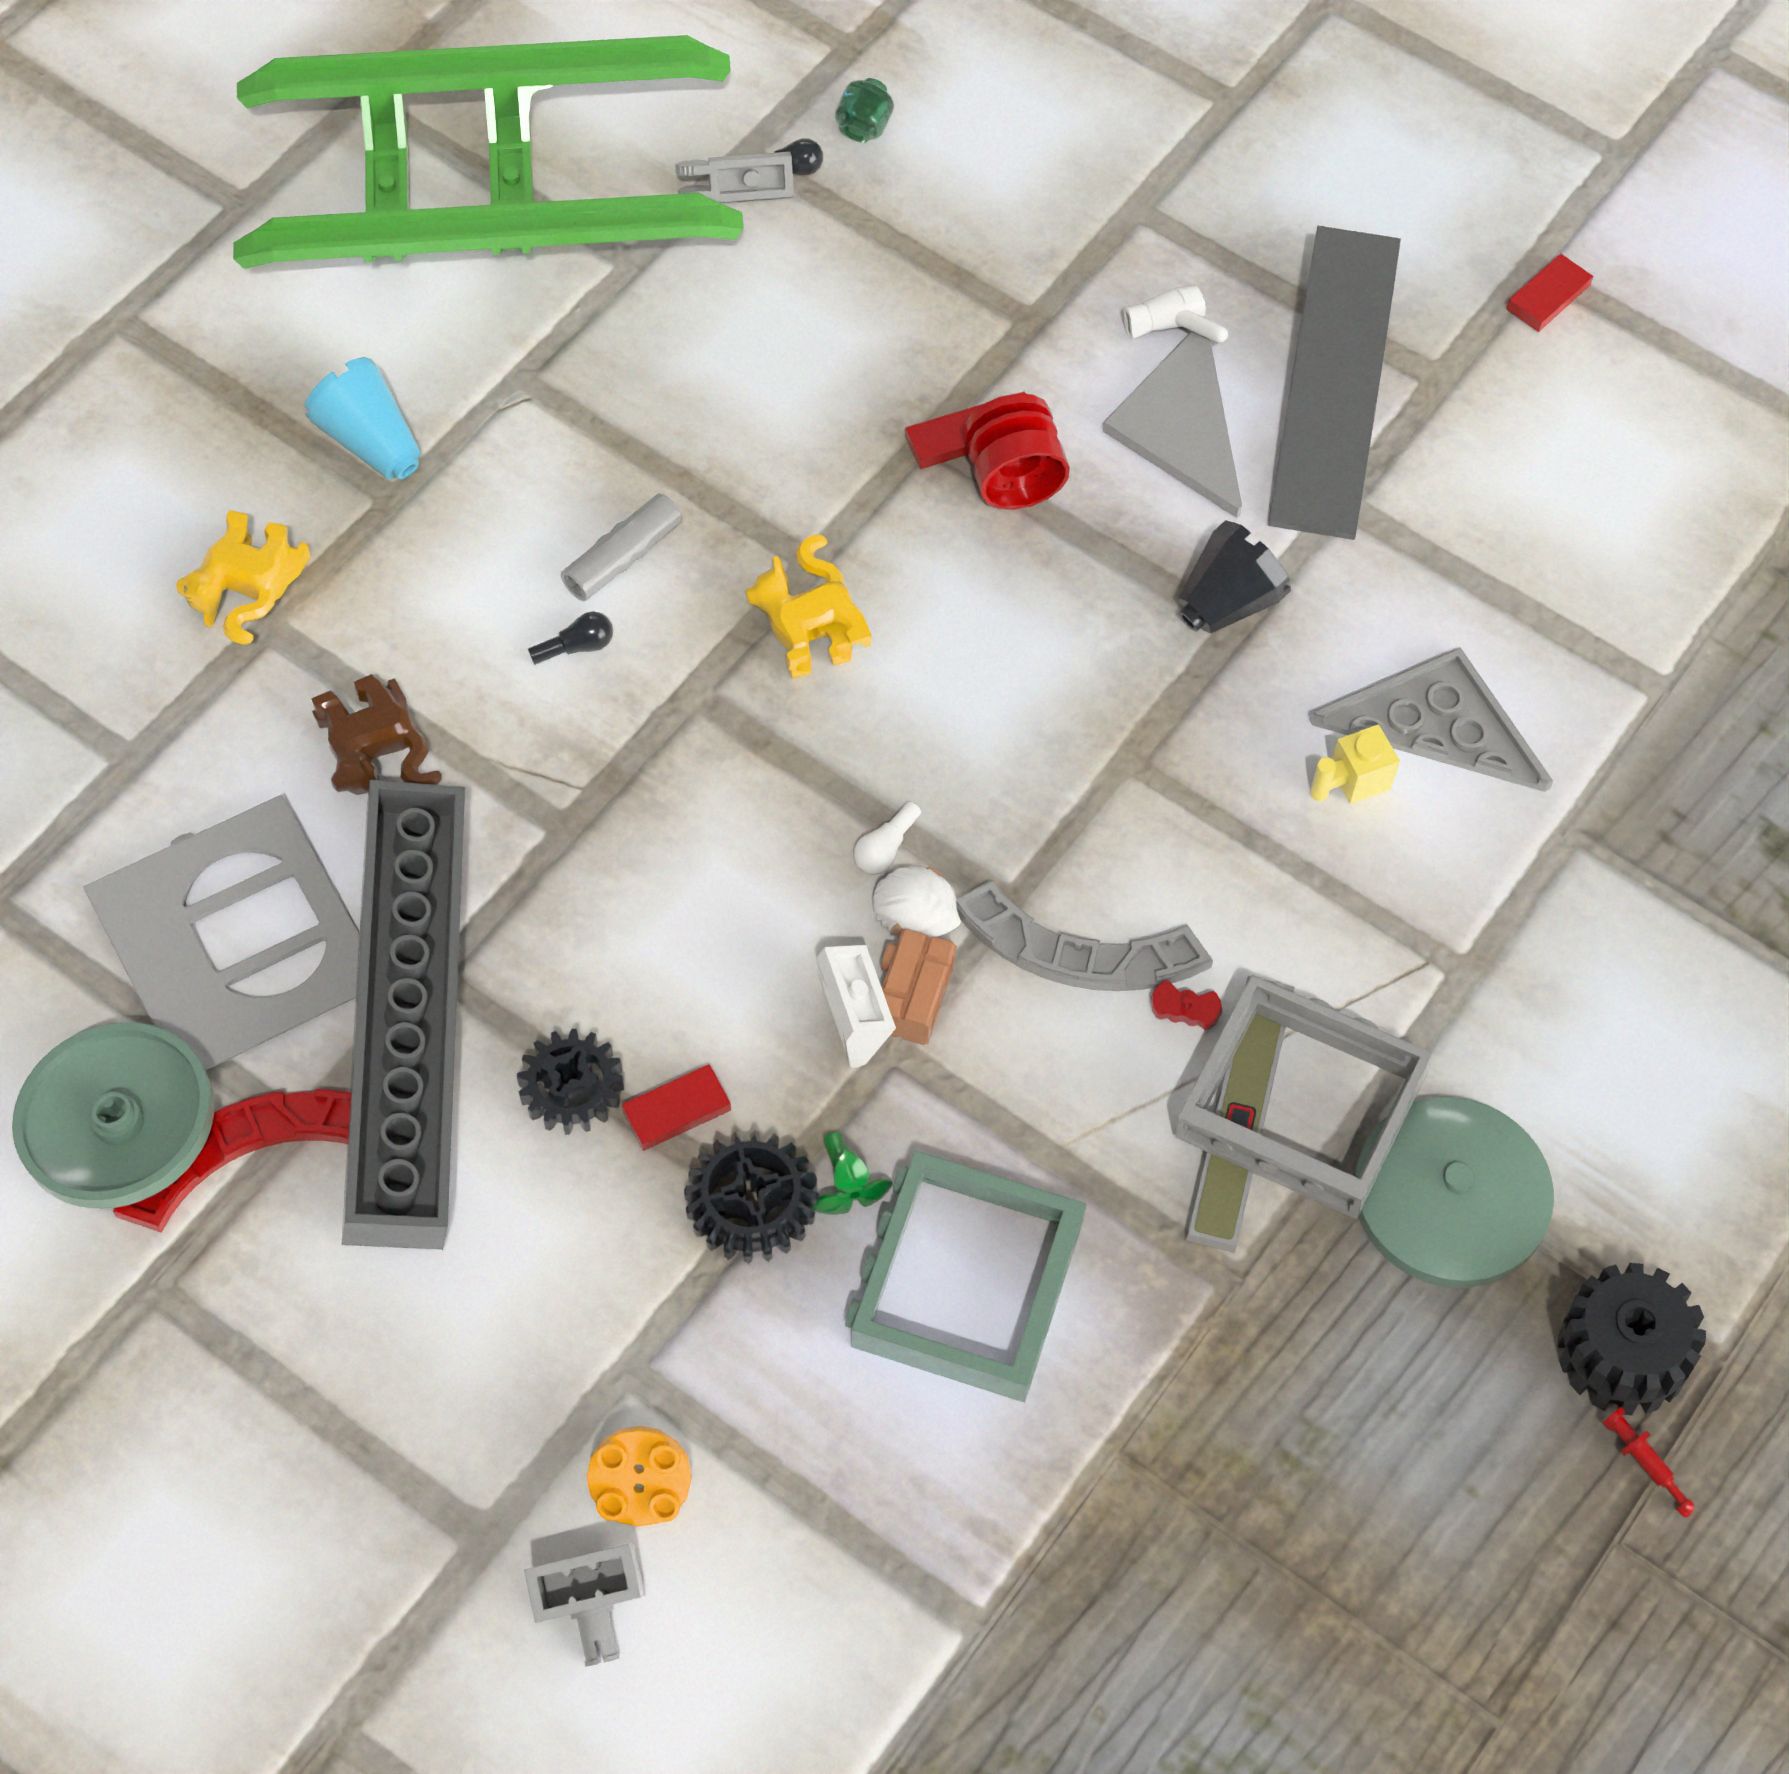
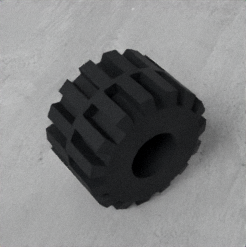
M1629 1263L1625 1272L1621 1274L1615 1264L1603 1268L1598 1279L1591 1275L1582 1284L1578 1295H1575L1558 1335L1557 1348H1565L1559 1363L1563 1373L1575 1370L1576 1375L1571 1386L1579 1395L1587 1389L1596 1394L1592 1405L1605 1410L1610 1401L1618 1404V1409L1622 1407L1625 1410V1413L1622 1415L1630 1416L1633 1415L1638 1404H1641L1645 1414L1659 1410L1664 1399L1670 1403L1679 1394L1701 1357L1699 1353L1706 1342V1330L1698 1329L1704 1319V1315L1700 1305H1687L1686 1302L1692 1292L1683 1283L1673 1288L1666 1282L1670 1273L1657 1268L1654 1275L1651 1276L1644 1274V1264Z

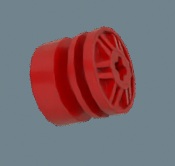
M1021 393L1000 396L984 403L972 412L963 425V439L968 448L969 458L975 465L974 474L981 496L987 504L998 509L1010 510L1031 507L1051 498L1063 488L1069 479L1070 466L1063 445L1057 437L1058 430L1053 422L1051 409L1044 399L1033 394Z

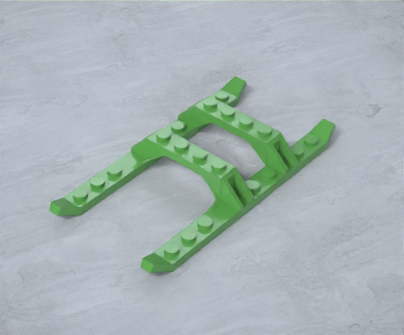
M688 35L274 58L257 71L237 82V99L246 108L281 100L360 96L365 142L366 212L273 217L252 232L233 242V259L242 268L246 269L273 262L363 257L364 262H373L378 257L394 256L395 261L403 260L407 255L418 253L492 249V255L501 254L503 250L522 249V253H530L536 246L689 237L736 240L744 229L742 212L723 205L701 193L534 202L529 115L533 94L536 91L556 85L689 77L723 82L731 71L730 56ZM485 89L491 205L409 209L408 124L403 94Z

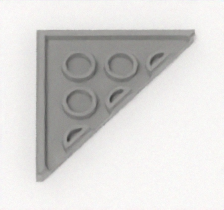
M1192 331L1104 421L1103 432L1237 518L1241 513L1242 502L1210 339Z
M1461 647L1314 710L1310 715L1309 721L1313 726L1345 735H1350L1379 724L1393 749L1543 792L1549 790L1553 784V780Z

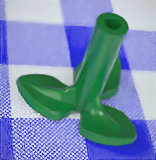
M830 1133L824 1138L823 1143L834 1168V1185L839 1190L836 1193L820 1196L818 1202L811 1208L813 1211L829 1215L845 1214L850 1211L854 1200H858L860 1205L867 1207L881 1200L890 1191L893 1183L887 1178H880L866 1184L870 1175L866 1165L856 1154L846 1148L840 1133Z

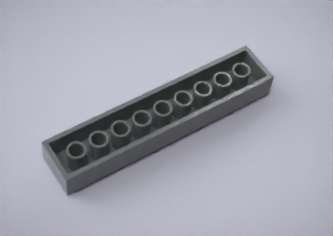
M370 780L341 1245L443 1250L448 1228L465 787Z

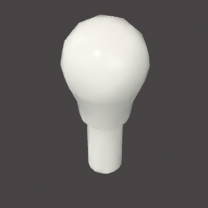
M907 802L889 823H884L878 829L858 840L853 851L856 865L862 871L871 875L881 874L889 869L895 860L898 847L903 841V834L921 815L920 808L913 802Z

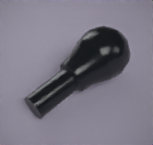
M801 138L782 149L774 151V153H791L792 173L797 175L815 173L823 162L821 146L809 138Z
M595 611L586 612L567 628L558 633L559 636L528 648V652L534 665L565 652L569 655L576 652L601 650L611 641L613 626L609 618L603 613Z

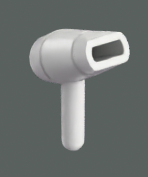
M1196 285L1177 287L1142 304L1123 308L1125 330L1130 339L1137 338L1150 331L1185 327L1217 343L1224 342L1228 337V331L1224 326L1204 318L1206 311L1205 299Z

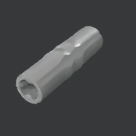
M658 493L626 520L617 523L609 533L601 536L589 550L561 571V579L569 592L578 600L586 601L615 576L626 571L634 561L642 558L653 545L682 523L681 513L674 502L666 495Z

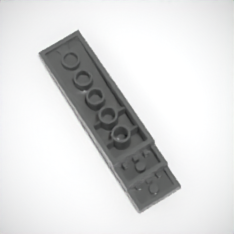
M1317 225L1268 526L1355 540L1401 238Z

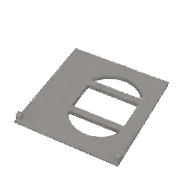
M282 794L197 834L189 832L179 835L171 841V846L83 886L153 1025L173 1033L188 1044L196 1053L206 1071L356 998L359 933ZM241 853H260L282 861L278 865L193 905L184 907L187 893L194 880L202 871L220 859ZM287 878H295L319 921L318 925L220 972L214 971L191 925ZM322 941L326 942L323 958L313 974L302 984L288 992L269 997H250L227 989L230 985Z

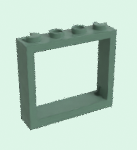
M915 1150L909 1167L901 1165L898 1170L893 1193L899 1196L894 1210L886 1208L882 1215L877 1232V1237L883 1239L878 1255L869 1253L861 1277V1282L867 1283L862 1300L856 1298L852 1300L846 1317L845 1327L852 1328L851 1347L1025 1403L1082 1228L1087 1203ZM922 1182L1059 1224L1013 1366L873 1322Z

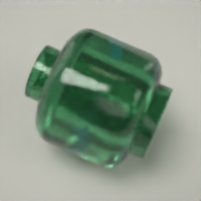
M867 78L865 81H852L846 86L835 110V118L839 124L840 131L846 137L856 142L864 143L869 139H877L883 134L894 110V101L891 95L887 93V87L879 80Z

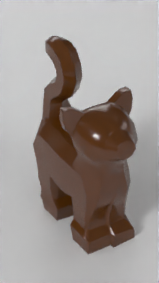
M372 674L354 681L359 701L367 702L369 707L352 714L348 713L340 699L331 690L311 698L315 709L312 711L319 728H328L330 750L337 760L335 772L331 777V784L337 792L348 791L355 795L368 793L370 780H379L377 767L371 760L379 756L402 751L408 747L410 751L401 763L400 777L404 782L438 785L442 780V774L439 771L419 773L418 767L429 752L426 739L419 733L409 715L406 697L395 678L388 680L387 687Z

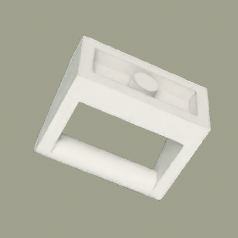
M867 946L824 947L816 957L821 984L849 1065L852 1068L861 1067L871 1059L896 1027Z

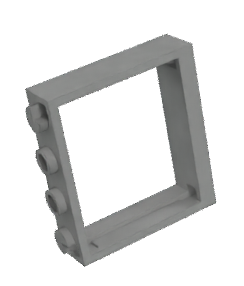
M1251 975L1178 1116L1176 1138L1343 1214L1358 1219L1427 1075L1433 1053L1413 1045V1039L1407 1037L1397 1038L1379 1030L1374 1023L1367 1019L1351 1018L1337 1012L1323 1000L1317 998L1307 999L1293 993L1279 981L1275 985ZM1255 1014L1406 1079L1358 1178L1206 1110Z

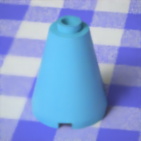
M366 357L352 359L345 363L349 370L339 377L333 371L325 376L312 390L305 402V408L309 411L305 415L310 422L385 478L394 479L397 477L401 480L410 476L419 466L417 460L421 451L378 366L373 360Z

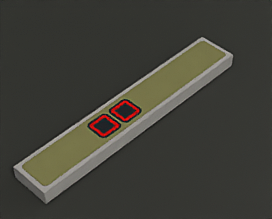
M1248 976V977H1247L1246 985H1247V983H1248V981H1249V979H1250L1251 976ZM1266 980V981H1268V982H1270V983H1273V984H1275V985H1276V983H1277V982H1273V981ZM1284 984L1289 991L1294 993V986ZM1255 1014L1224 1075L1216 1115L1262 1135L1285 1026ZM1206 1153L1186 1241L1235 1253L1253 1172L1211 1153Z

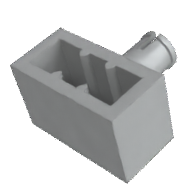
M634 1543L524 1569L535 1623L571 1615V1619L577 1618L586 1660L584 1661L585 1667L601 1663L597 1640L600 1642L604 1663L619 1659L608 1611L613 1609L612 1604L645 1596Z

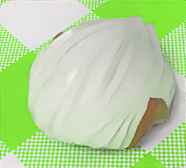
M918 866L898 868L893 873H889L885 879H881L876 885L877 888L872 897L874 900L873 911L876 913V921L881 922L882 928H887L891 936L900 935L902 930L909 929L926 934L929 938L932 936L938 937L949 933L961 923L957 912L956 896L953 887L938 871L929 866L926 869Z

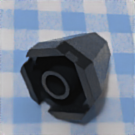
M1225 520L1212 532L1178 597L1179 605L1182 608L1179 611L1181 619L1196 632L1200 628L1208 633L1220 630L1279 603L1291 591V586L1287 585L1290 578L1270 549L1261 541L1253 545L1245 540L1251 532L1241 524Z

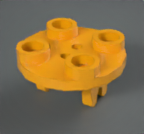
M635 1426L619 1429L602 1439L591 1454L586 1478L590 1496L596 1503V1510L602 1518L608 1521H617L640 1527L659 1524L660 1522H669L676 1518L680 1507L688 1497L692 1473L689 1458L677 1440L661 1430ZM641 1464L644 1468L637 1469L635 1465ZM639 1483L642 1484L644 1487L637 1488L635 1485Z

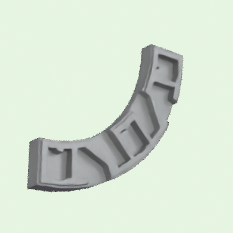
M993 880L956 898L957 912L960 920L982 943L1021 969L1044 979L1068 986L1104 991L1144 990L1157 987L1166 980L1171 983L1182 981L1212 968L1213 959L1187 924L1155 937L1130 940V944H1100V940L1082 938L1064 932L1058 934L1034 922L1033 917L1029 916L1006 897Z

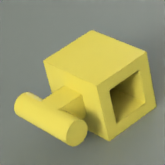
M1379 724L1337 739L1333 757H1324L1318 761L1310 790V795L1314 800H1325L1328 797L1329 791L1339 786L1350 804L1391 789L1400 760Z

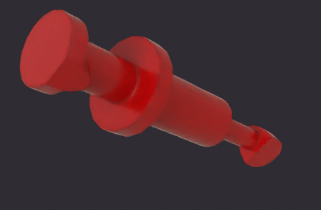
M1620 1407L1602 1422L1603 1425L1610 1431L1615 1430L1627 1446L1620 1451L1625 1457L1628 1453H1631L1655 1484L1663 1488L1666 1487L1677 1500L1680 1506L1676 1510L1683 1517H1689L1694 1510V1503L1690 1498L1687 1499L1675 1485L1672 1476L1674 1473L1646 1441L1651 1436L1649 1432L1645 1431L1639 1436L1622 1416L1625 1410Z

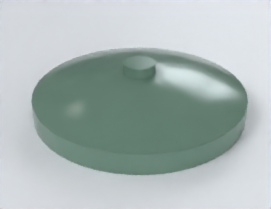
M137 1022L100 1025L84 1030L63 1041L45 1055L26 1078L15 1103L12 1121L13 1140L18 1156L26 1170L40 1187L55 1198L86 1208L105 1209L126 1206L149 1198L167 1188L196 1160L205 1145L212 1127L214 1094L211 1081L201 1061L190 1046L178 1036L160 1027Z
M1435 1097L1413 1102L1358 1218L1375 1248L1403 1272L1419 1280L1444 1287L1466 1288L1482 1286L1512 1274L1534 1254L1544 1238L1551 1221L1554 1206L1553 1182L1548 1164L1538 1145L1518 1123L1504 1113L1486 1104L1464 1098ZM1387 1117L1376 1126L1367 1138L1358 1158L1354 1173L1355 1177H1359Z

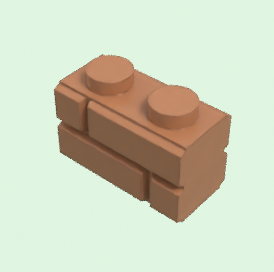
M904 929L900 933L897 944L888 943L881 965V970L887 971L881 988L896 1027L890 1036H900L904 1040L921 1045L929 1043L956 963L957 945L954 942L934 936L929 938L926 934Z

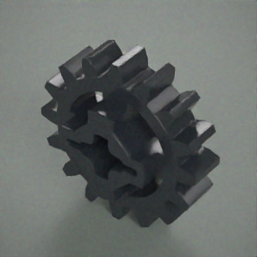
M571 1029L568 1039L561 1040L560 1035L556 1031L551 1032V1044L546 1046L537 1040L534 1042L536 1056L523 1055L522 1057L523 1068L526 1071L517 1073L518 1085L523 1088L518 1091L521 1104L529 1105L528 1112L533 1121L544 1115L543 1121L545 1129L551 1131L557 1123L563 1124L565 1135H570L573 1124L578 1123L581 1124L585 1132L591 1131L590 1119L596 1117L599 1121L605 1123L608 1120L605 1107L618 1108L620 1105L619 1095L616 1092L624 1090L625 1086L623 1076L619 1075L622 1072L620 1058H612V1045L609 1042L597 1047V1037L593 1032L585 1040L579 1039L577 1029ZM593 1063L601 1070L603 1081L598 1080V1074L593 1073ZM539 1081L544 1084L545 1089L549 1090L548 1100L543 1097L538 1089Z

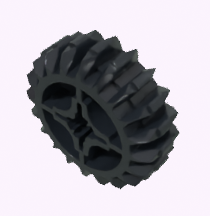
M755 1129L750 1135V1141L741 1142V1136L734 1132L731 1135L732 1145L727 1147L723 1142L716 1139L713 1143L715 1156L701 1152L698 1156V1163L701 1168H690L688 1178L692 1185L686 1186L684 1189L685 1200L690 1202L686 1207V1215L688 1219L696 1221L693 1224V1230L697 1237L708 1235L706 1239L707 1248L713 1251L724 1244V1257L728 1261L739 1250L743 1251L744 1262L747 1264L752 1262L753 1252L762 1251L763 1258L769 1262L773 1258V1247L777 1246L780 1251L788 1254L791 1250L789 1237L803 1241L806 1236V1230L803 1225H812L814 1223L815 1212L811 1208L818 1202L819 1193L812 1189L817 1186L816 1174L807 1172L809 1160L806 1156L795 1158L796 1146L792 1142L779 1149V1137L775 1133L765 1143L760 1142L759 1132ZM754 1167L768 1169L775 1174L765 1175L759 1173ZM733 1171H737V1177L732 1184L721 1187L720 1193L713 1194L716 1186L725 1176ZM745 1182L749 1183L751 1192H755L757 1198L759 1197L757 1199L758 1212L755 1211L753 1202L747 1200ZM791 1198L786 1210L778 1218L767 1223V1213L771 1209L781 1206L782 1200ZM727 1219H743L750 1227L733 1224L727 1221Z

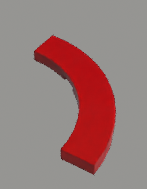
M315 1089V1092L284 1094V1091L251 1097L215 1111L209 1136L203 1149L191 1166L176 1181L157 1194L130 1205L114 1208V1215L116 1218L162 1233L172 1214L198 1184L219 1168L247 1153L264 1147L295 1141H329L347 1144L350 1092Z

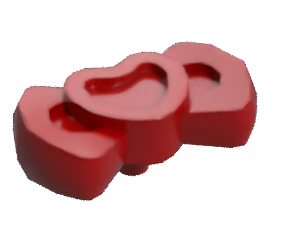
M1166 980L1158 985L1150 996L1152 1012L1159 1020L1168 1018L1174 1023L1184 1022L1188 1026L1194 1027L1198 1025L1204 1030H1209L1217 1024L1223 1014L1221 1000L1215 991H1210L1200 996L1191 990L1179 992L1171 982Z

